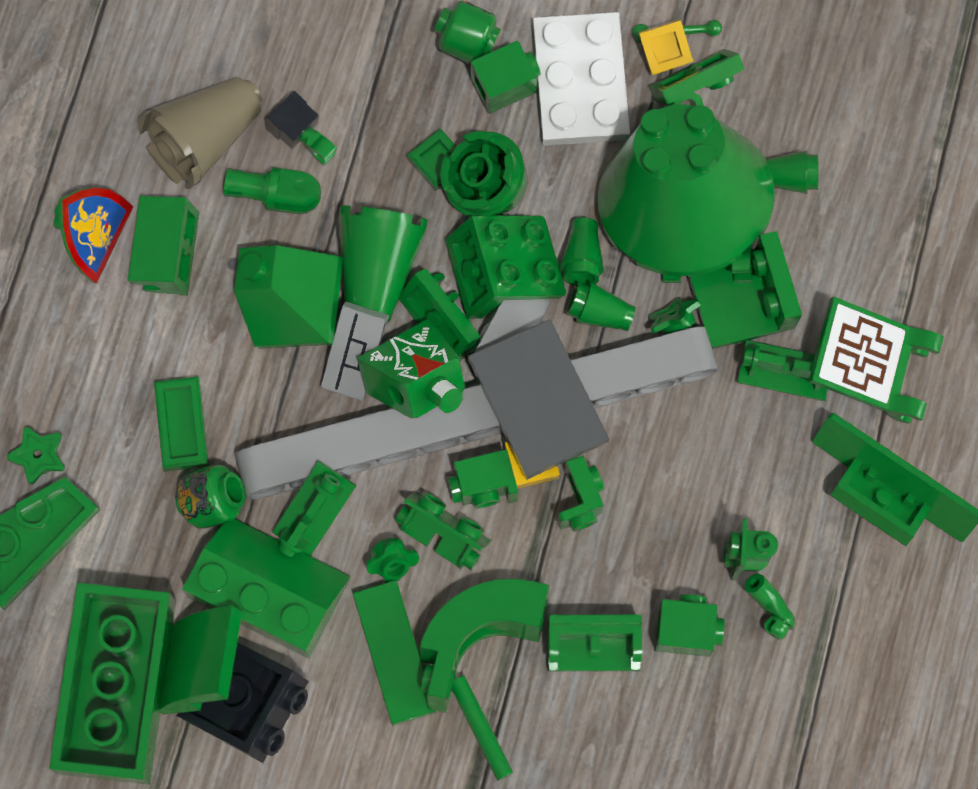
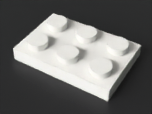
M619 12L533 18L535 59L541 75L537 77L543 146L627 140L630 137Z

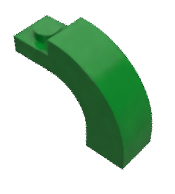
M522 579L488 581L459 593L439 610L428 625L420 645L421 662L434 665H426L421 684V692L427 693L428 709L447 712L458 665L468 649L477 642L493 636H510L539 643L549 601L548 584Z

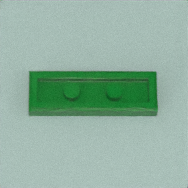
M397 580L353 593L392 727L435 714L436 710L428 709L427 693L421 692L424 669Z

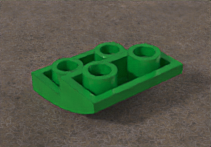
M233 605L211 608L191 614L173 625L158 706L159 713L164 715L201 711L202 702L228 700L242 611Z

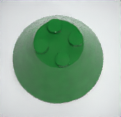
M677 104L646 112L641 118V124L607 164L598 189L600 220L613 246L617 250L621 249L625 254L636 260L638 266L655 273L670 276H695L714 272L742 257V252L760 235L765 233L773 214L775 202L773 177L761 152L752 142L716 118L712 110L703 105Z

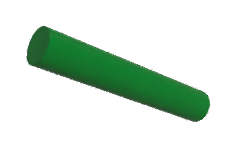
M465 675L454 679L452 692L496 780L499 781L513 774L514 772Z

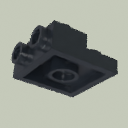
M237 642L228 700L202 702L201 711L177 713L176 716L253 759L264 763L268 755L273 756L281 749L285 740V733L282 729L290 714L296 715L304 708L308 698V692L305 688L309 681L286 666Z

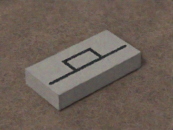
M350 302L344 303L321 388L361 401L365 399L367 393L365 392L357 358L381 345L389 315Z

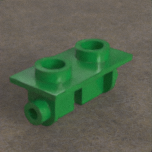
M746 340L737 383L820 401H826L828 389L808 382L815 354Z
M318 461L272 532L280 539V551L290 557H294L296 553L301 552L311 557L357 485Z
M415 492L405 498L404 503L412 508L410 510L404 506L395 519V522L401 525L400 530L426 547L430 544L435 534L441 536L442 540L434 552L459 569L465 566L472 570L481 556L474 550L481 551L492 541L483 535L484 529L478 523L463 516L460 519L456 518L445 510L446 504L442 500L427 492H423L422 495Z
M742 519L737 530L731 531L729 540L725 541L724 567H732L731 580H736L742 570H763L778 549V541L772 533L747 530L748 519Z

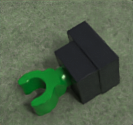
M295 90L267 117L266 130L277 140L282 139L291 149L301 141L312 156L323 166L336 155L337 147L328 138L313 129L318 124L319 115Z

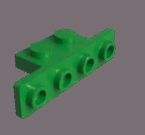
M831 413L814 437L813 443L849 467L830 496L904 546L909 544L925 519L959 542H964L977 526L978 509L837 414Z

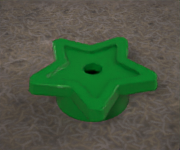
M680 297L675 298L666 308L649 314V320L654 322L651 326L652 333L661 330L663 335L689 329L695 323L692 311L701 306L702 303L699 299L684 302Z
M25 427L23 429L22 445L9 453L7 460L24 467L29 484H34L41 475L47 474L50 471H63L65 466L57 453L62 435L60 433L40 436L31 428ZM35 451H41L42 455L40 458H34L33 454Z

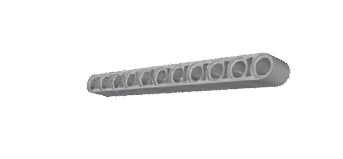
M705 327L689 328L571 360L594 408L698 381L712 376L719 371ZM477 385L463 390V400L460 406L451 413H445L436 407L419 418L411 419L392 408L254 445L238 451L235 454L240 478L245 487L246 499L254 500L301 488L318 461L324 463L340 475L347 476L502 434L503 431L481 385Z

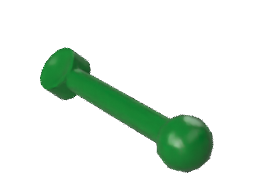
M714 19L704 25L683 26L685 35L707 33L713 37L718 36L723 28L722 24ZM638 24L634 27L632 36L636 42L642 43L639 32L649 29L648 26Z

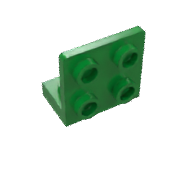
M471 216L445 239L468 319H483L504 300L561 299L566 295L565 285L550 233L543 216Z
M777 231L760 235L755 248L752 249V283L734 282L732 264L714 272L688 276L695 299H699L702 303L698 307L702 325L706 328L712 349L796 328L802 312Z

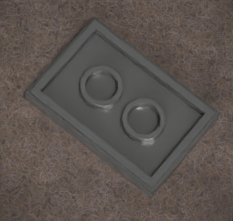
M551 319L468 356L469 363L526 480L609 442V437Z

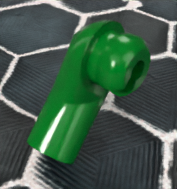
M753 574L747 579L745 590L770 616L764 622V630L775 639H784L787 632L794 629L795 617L779 591L762 574Z

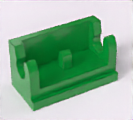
M139 197L127 281L131 284L143 285V291L188 296L200 212L187 198Z
M642 614L549 615L548 672L640 671V662H642Z

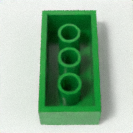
M77 582L49 770L59 775L150 785L160 719L158 706L176 601L170 593Z

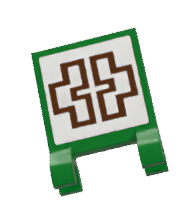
M832 297L829 301L808 382L882 410L899 422L909 424L912 418L921 421L923 420L927 403L917 398L900 395L910 353L924 358L928 357L929 351L934 354L940 353L944 336L933 331L909 327L837 297Z

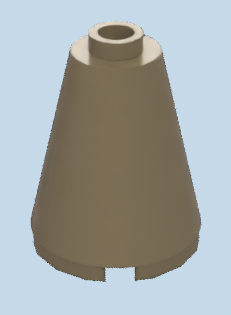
M234 77L146 110L138 117V130L140 135L145 131L148 132L152 142L145 147L159 168L176 184L185 180L187 182L185 188L190 189L205 177L260 114L262 96L258 88L250 80L244 81L239 77Z

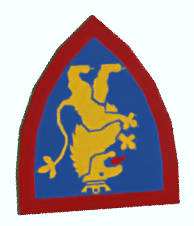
M99 187L77 189L60 198L59 204L54 210L55 217L53 220L54 227L61 230L63 243L71 262L86 278L97 284L133 210V206L122 196L110 189Z

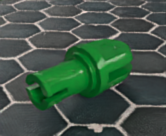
M272 167L271 171H267V174L228 168L224 183V196L263 201L262 205L266 206L268 211L298 215L307 214L316 209L321 200V187L319 181L313 175L302 171Z

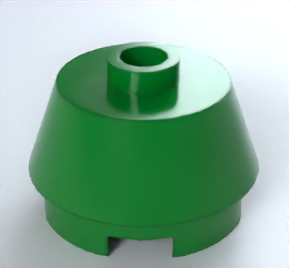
M476 131L464 135L462 138L465 140L455 148L451 156L445 155L441 165V184L446 191L449 201L458 211L467 216L488 217L512 210L522 200L528 183L527 172L520 149L514 141L501 133Z

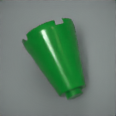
M342 205L339 211L341 255L343 258L345 302L389 315L387 322H390L426 233L428 220L420 218L416 221V225L412 224L413 215L370 207H362V212H356V215H351V206Z

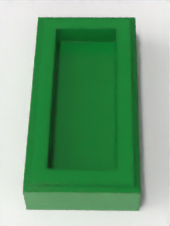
M199 376L154 382L162 468L164 472L209 467Z

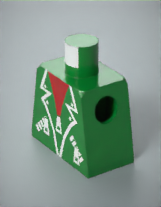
M429 319L422 321L357 358L365 392L411 419L419 418L436 407L445 413H451L460 406L463 400L462 392L465 384L458 355Z

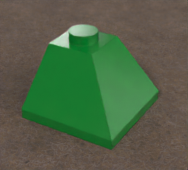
M278 245L239 248L234 292L254 347L266 349L333 345L343 258L336 255Z

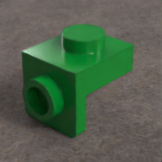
M583 455L566 462L565 474L578 506L558 514L557 523L560 530L571 526L572 531L575 532L590 527L598 522L596 516L602 514L604 504L599 494L600 491L604 490L601 476L595 465L588 467Z

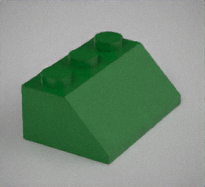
M236 519L223 524L201 552L182 588L187 598L209 609L233 605L242 611L240 625L309 659L351 577L302 552L296 553L294 557L285 555L279 549L280 541Z

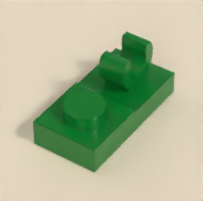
M723 49L649 85L654 100L667 106L681 104L686 99L690 100L692 106H704L702 98L697 93H694L695 91L703 87L715 90L727 86L734 81L733 75L745 70L739 53Z
M427 269L421 270L414 274L403 289L399 300L417 324L429 319L454 349L461 361L481 336L473 327L471 321L456 305L455 301L459 297L457 291L446 295L440 287V284L446 278L443 273H437L432 276Z

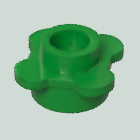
M384 539L373 547L371 559L366 563V569L369 574L382 576L385 583L395 580L398 582L406 575L409 567L415 566L419 562V555L415 550L408 551L404 542L400 539Z

